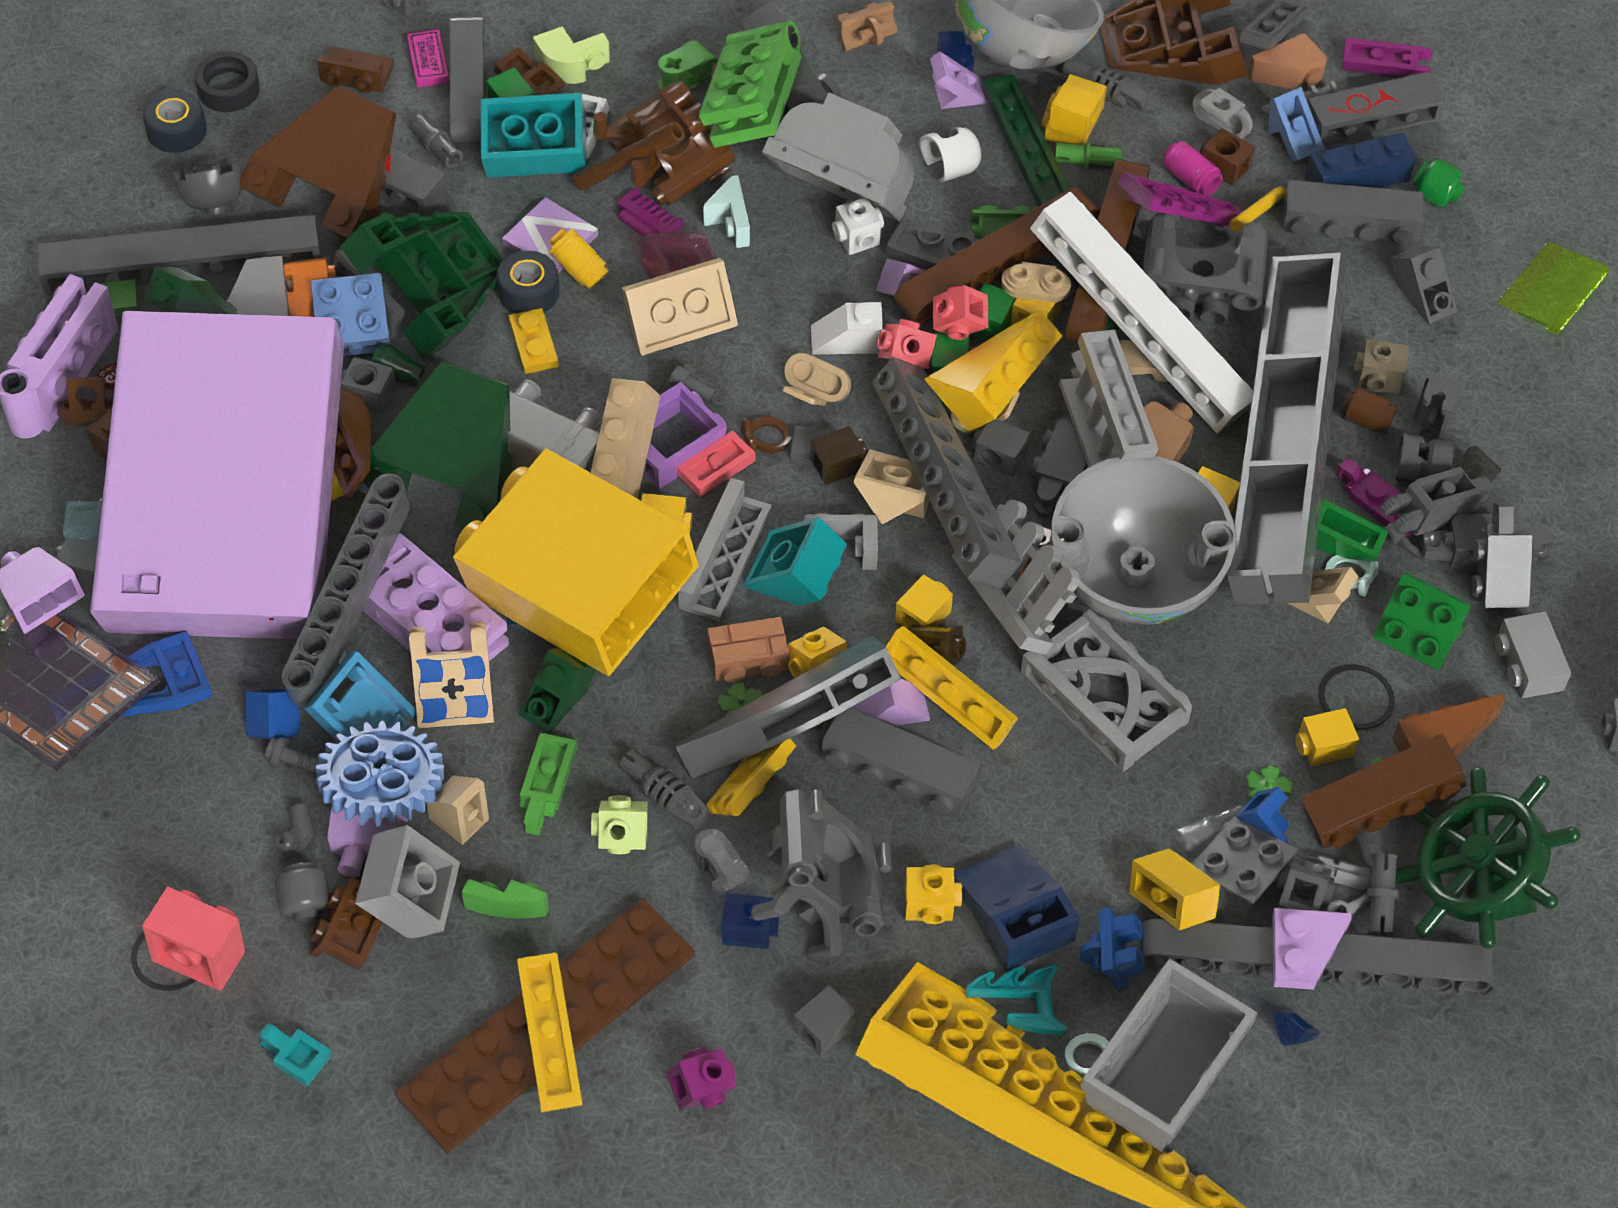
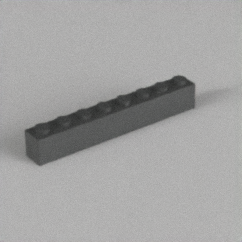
M316 215L263 219L259 221L196 226L192 228L38 244L39 277L45 295L54 294L57 287L62 286L70 274L82 278L86 291H89L94 283L100 284L135 279L136 285H147L150 282L154 267H177L203 279L239 275L245 261L248 259L282 255L284 265L285 262L321 258Z

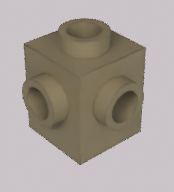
M1367 339L1363 353L1357 352L1353 372L1359 373L1358 388L1370 389L1375 392L1382 391L1400 394L1406 373L1409 346Z

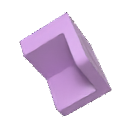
M887 259L876 291L894 296L902 284L925 270L908 263Z

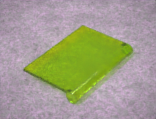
M1548 241L1497 303L1514 313L1545 325L1546 331L1558 336L1573 315L1609 274L1610 270L1603 263Z

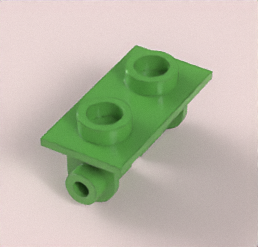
M992 205L981 206L979 210L973 209L971 222H978V224H972L971 233L975 234V238L982 239L1033 209L1028 206H1017L1012 210H999L997 206Z

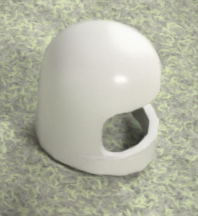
M952 128L949 138H941L937 133L923 135L920 138V150L928 165L943 160L944 175L943 178L937 179L941 183L972 173L980 164L981 148L979 141L974 133L967 128ZM931 141L936 144L942 157H934L932 155Z

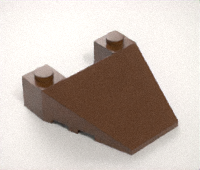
M1130 0L1104 16L1100 29L1110 69L1219 85L1248 76L1243 51L1235 27L1206 36L1200 14L1231 5L1230 0H1138L1137 2L1136 0ZM1108 22L1110 24L1118 62H1115L1112 46L1107 28Z
M337 86L251 155L240 177L239 186L250 194L277 207L284 203L296 178L334 195V199L321 226L347 240L361 224L380 216L381 206H379L381 187L385 186L386 175L384 174L386 157L390 155L396 113Z

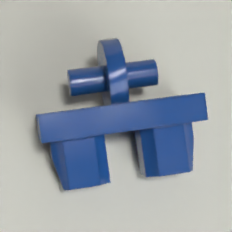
M1111 908L1099 910L1100 934H1091L1090 941L1080 947V959L1084 963H1091L1094 973L1103 972L1104 975L1112 977L1116 990L1128 988V977L1145 971V959L1138 946L1126 949V943L1142 939V923L1135 914L1117 917Z

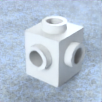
M864 197L855 201H848L836 207L835 222L832 223L833 233L837 241L842 242L849 255L880 245V232L884 226L883 217L878 208H873L868 198Z

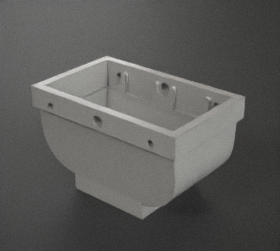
M828 92L823 105L809 102L792 108L781 121L776 135L773 138L768 137L762 152L781 171L850 201L866 197L873 208H878L882 215L898 222L906 211L907 207L904 203L913 184L914 167L909 156L899 145L903 136L902 133L888 117Z
M1169 958L1082 1079L1081 1089L1086 1091V1104L1159 1151H1162L1167 1144L1170 1145L1255 1022L1258 1012Z

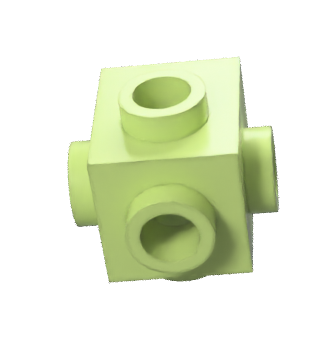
M621 795L608 797V801H601L599 813H592L591 836H598V849H607V852L611 854H627L631 852V849L645 850L647 843L648 801H631L630 797Z

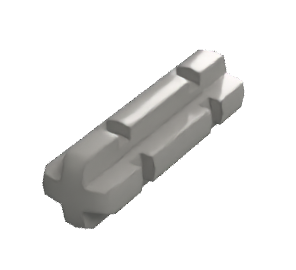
M1324 855L1317 857V859L1325 862V867L1332 869L1330 877L1335 878V883L1360 890H1365V887L1371 888L1372 873L1370 868L1342 860L1339 863H1335L1334 858Z

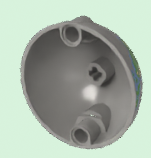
M950 0L953 16L965 38L982 55L996 64L1022 70L1052 67L1072 58L1093 39L1104 21V13L1097 0Z
M1159 456L1121 461L1119 457H1114L1090 466L1077 475L1065 488L1058 499L1053 514L1049 545L1056 546L1061 550L1062 558L1058 565L1059 570L1067 567L1079 573L1080 580L1074 593L1083 603L1110 619L1128 624L1149 625L1172 621L1189 613L1204 603L1217 590L1231 565L1235 552L1236 534L1234 521L1226 502L1215 487L1193 469L1179 462ZM1212 542H1215V543H1218V544H1220V545H1222V546H1221V547L1213 546L1211 543H1212Z

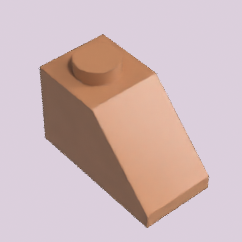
M1302 33L1274 46L1270 50H1265L1251 56L1247 77L1252 82L1289 89H1297L1311 84L1316 85L1323 78L1327 56L1305 33Z

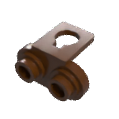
M69 377L67 380L68 399L60 401L56 405L57 415L65 420L66 425L75 427L85 425L87 421L98 420L113 406V402L111 399H105L103 378ZM82 386L91 387L96 392L97 398H77V389Z

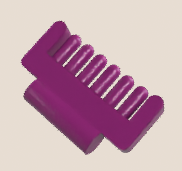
M639 188L632 189L618 200V208L621 210L618 219L647 240H650L655 235L663 240H668L684 227V219H677L676 216L671 217L670 212L664 213L665 209L663 207L659 208L657 203L652 204L653 201L651 199L646 200L645 195L640 196Z

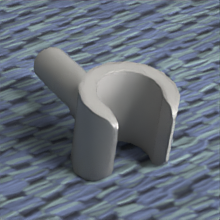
M1367 893L1349 903L1335 900L1329 904L1327 912L1341 911L1343 913H1351L1352 915L1358 909L1370 903L1371 898L1367 897Z

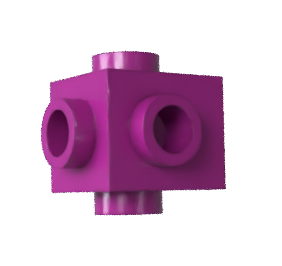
M706 1047L694 1049L683 1055L684 1060L679 1061L665 1072L679 1111L701 1104L703 1110L718 1106L726 1101L724 1096L736 1087L733 1064L725 1057L722 1048L708 1052Z

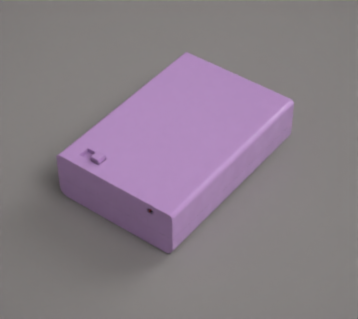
M123 312L90 609L91 614L104 631L108 633L176 635L187 631L189 636L271 639L299 638L322 590L325 578L344 341L335 319L330 317Z

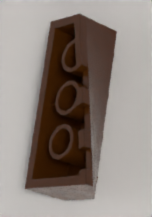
M1441 733L1300 798L1323 848H1340L1349 844L1355 836L1366 831L1375 832L1381 830L1389 824V821L1402 815H1414L1420 812L1426 804L1439 798L1446 800L1454 797L1462 788L1466 787V782L1461 766L1444 734Z

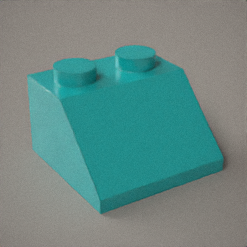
M820 517L770 530L743 587L798 606L818 602L827 593V585L834 571L841 563V556L847 544Z

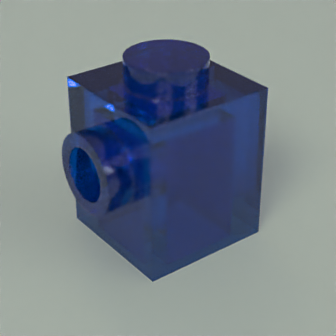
M726 893L721 928L722 945L769 949L770 936L778 937L780 916L757 921L753 918L751 912L754 905L773 901V898Z

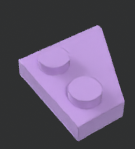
M1274 908L1272 915L1273 987L1314 990L1324 968L1329 963L1339 941L1349 927L1351 913Z

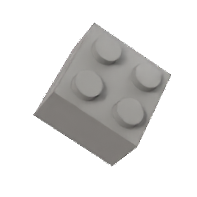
M408 825L373 834L355 904L406 938L414 939L443 932L460 862Z

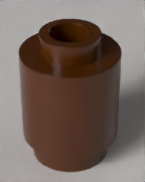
M1359 387L1355 393L1349 391L1341 410L1347 412L1345 416L1347 421L1377 432L1378 429L1387 432L1396 414L1397 406L1390 404V399Z

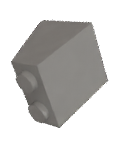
M282 255L245 261L227 300L238 310V314L290 316L287 297L288 288Z

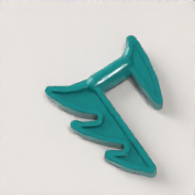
M1056 965L1038 969L1021 982L1018 980L1025 972L1024 966L1012 969L993 984L992 981L995 974L994 972H988L975 979L966 987L964 993L966 997L1036 999L1038 1014L1010 1013L1005 1021L1007 1025L1025 1031L1063 1036L1066 1031V1026L1059 1023L1053 1013L1051 981L1058 969Z

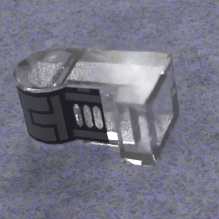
M707 829L699 833L694 845L695 861L697 866L701 870L708 872L714 880L712 882V898L719 909L754 892V876L727 836L717 829Z

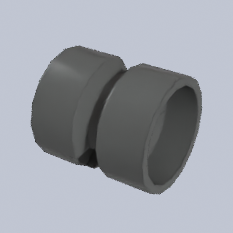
M1403 433L1398 448L1395 479L1414 482L1419 478L1451 470L1454 442L1433 438L1427 443L1423 436Z

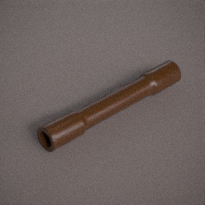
M673 121L650 133L648 137L602 161H596L573 174L575 186L579 190L584 191L604 181L608 176L631 165L632 161L643 159L684 139L683 128L679 123Z

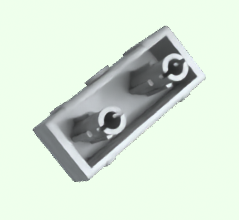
M523 380L514 393L510 392L511 431H508V453H511V466H509V474L522 466L529 468L545 448L591 472L599 432L595 430L602 424L600 414L596 410L587 407L581 411V414L575 421L534 403L541 396V389L532 380Z

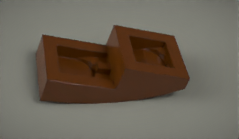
M519 47L497 62L494 67V72L498 75L515 67L535 92V96L554 95L566 83L544 61L537 65Z

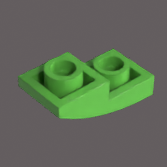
M468 879L462 890L464 908L481 914L522 919L543 917L549 911L547 893L539 886L530 882L522 884L511 879L505 892H502L500 888L490 882L484 881L479 883Z

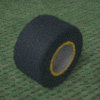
M167 90L149 99L144 107L143 121L150 143L158 150L168 153H181L193 149L200 144L206 135L207 124L203 107L199 99L190 92Z
M520 251L505 258L497 269L498 297L502 306L514 314L542 308L545 313L554 307L559 299L560 292L559 272L555 262L546 254L537 251Z

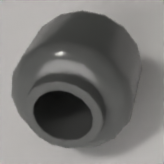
M302 862L283 868V874L278 876L275 881L279 911L287 917H294L295 923L315 921L319 919L318 913L327 909L326 904L330 900L326 874L321 869L315 868L313 863Z

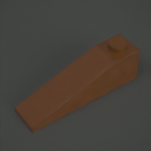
M340 388L334 472L344 495L352 498L370 472L371 415L362 395Z

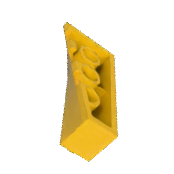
M1039 310L1009 326L924 380L968 432H971L997 418L1060 340L1062 335L1046 315Z

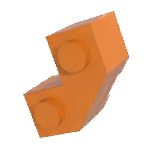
M327 257L285 262L284 270L288 288L287 297L290 316L315 317L311 282L313 280L336 278L335 266L327 264Z

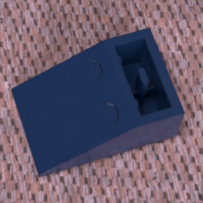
M1021 844L954 872V882L962 884V896L1005 971L1076 941L1080 918L1060 885Z

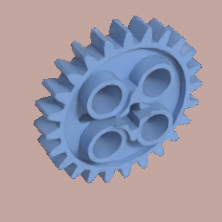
M380 721L378 728L372 729L371 725L365 722L364 731L360 732L351 726L349 727V737L339 733L336 734V744L326 743V753L319 754V765H316L318 792L323 793L324 804L332 803L333 813L344 810L345 820L347 821L358 815L360 817V825H364L369 818H374L376 826L381 825L383 818H389L390 822L395 825L397 824V816L401 814L406 819L411 820L412 809L424 813L425 802L434 803L435 792L442 791L444 765L442 763V753H437V744L435 742L428 743L426 733L415 737V727L413 726L405 732L401 731L400 722H396L392 729L386 728L384 721Z

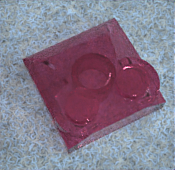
M646 233L641 242V262L650 279L717 259L704 233Z

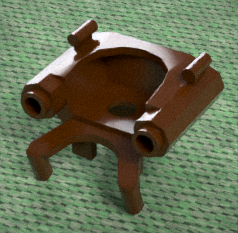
M681 80L677 83H671L664 89L662 88L657 94L633 110H630L626 115L609 125V127H607V115L604 112L595 113L593 116V134L599 140L610 141L616 150L621 147L625 149L673 121L681 125L684 131V139L660 152H655L645 157L644 160L636 159L631 162V182L636 187L645 186L660 166L663 168L665 174L653 181L655 186L650 189L660 206L665 203L669 206L707 180L712 184L730 172L729 165L735 162V157L728 145L714 148L709 138L712 130L710 126L712 125L704 126L699 117L702 104L700 102L696 103L692 93Z

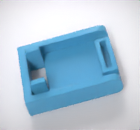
M358 651L346 655L303 708L335 740L338 733L349 737V727L351 726L359 732L364 731L365 722H368L372 729L378 728L380 721H384L386 728L392 729L396 722H400L401 731L404 732L409 724L399 714L396 715V713L398 712L409 719H413L417 714L416 709ZM346 676L353 682L338 702L334 698H329Z

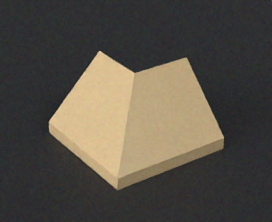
M869 450L855 476L854 484L874 514L877 515L880 523L884 524L902 513L924 518L929 498L911 461Z

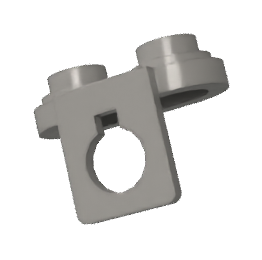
M1204 89L1194 97L1193 110L1199 119L1219 130L1223 128L1241 139L1251 132L1252 118L1244 109L1246 105L1223 89Z

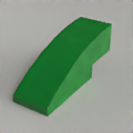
M1323 499L1320 508L1316 549L1334 556L1339 555L1348 559L1375 562L1389 531Z

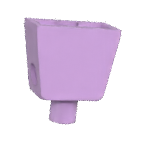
M40 547L32 548L23 555L16 551H11L1 559L0 589L24 634L85 596L73 570Z
M331 808L328 842L331 854L341 855L337 868L338 871L348 877H359L364 862L367 860L373 834L405 826L408 819L401 814L397 816V824L395 825L390 822L389 818H383L380 826H376L374 818H369L364 825H360V817L358 815L347 821L345 820L344 810L333 813Z

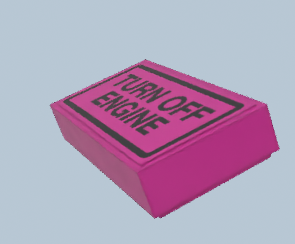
M439 29L407 34L417 88L450 83Z

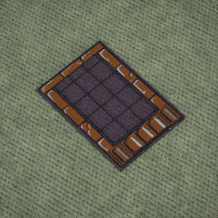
M11 610L0 618V732L56 772L160 683L157 676L61 612L26 634L22 632Z

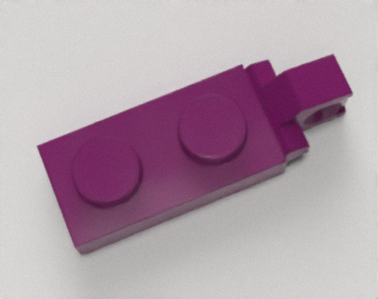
M1349 458L1338 466L1336 477L1346 484L1344 490L1348 493L1349 499L1384 526L1399 519V514L1385 516L1380 508H1382L1381 506L1386 500L1401 495V492L1375 472L1372 473L1367 468L1363 470L1360 465ZM1406 532L1405 537L1408 538L1413 532Z

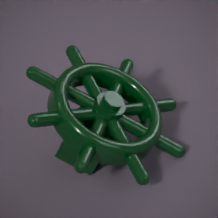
M1475 767L1470 772L1471 795L1452 803L1437 816L1425 808L1411 815L1415 821L1426 827L1427 830L1418 849L1417 864L1397 868L1395 885L1419 880L1427 896L1434 902V905L1416 926V933L1419 937H1428L1445 915L1448 914L1458 920L1478 922L1480 944L1482 947L1489 949L1496 943L1495 920L1537 912L1536 901L1548 909H1553L1558 905V897L1541 885L1549 867L1551 848L1577 842L1581 837V833L1576 827L1548 832L1541 819L1531 809L1550 785V780L1545 775L1536 776L1518 799L1505 793L1487 792L1486 772L1481 767ZM1488 816H1504L1495 829L1489 832ZM1473 822V835L1467 837L1460 832L1463 827ZM1520 822L1525 828L1526 836L1517 827ZM1448 843L1460 850V854L1443 857ZM1461 870L1445 890L1441 874ZM1475 879V886L1471 889L1472 899L1460 898Z

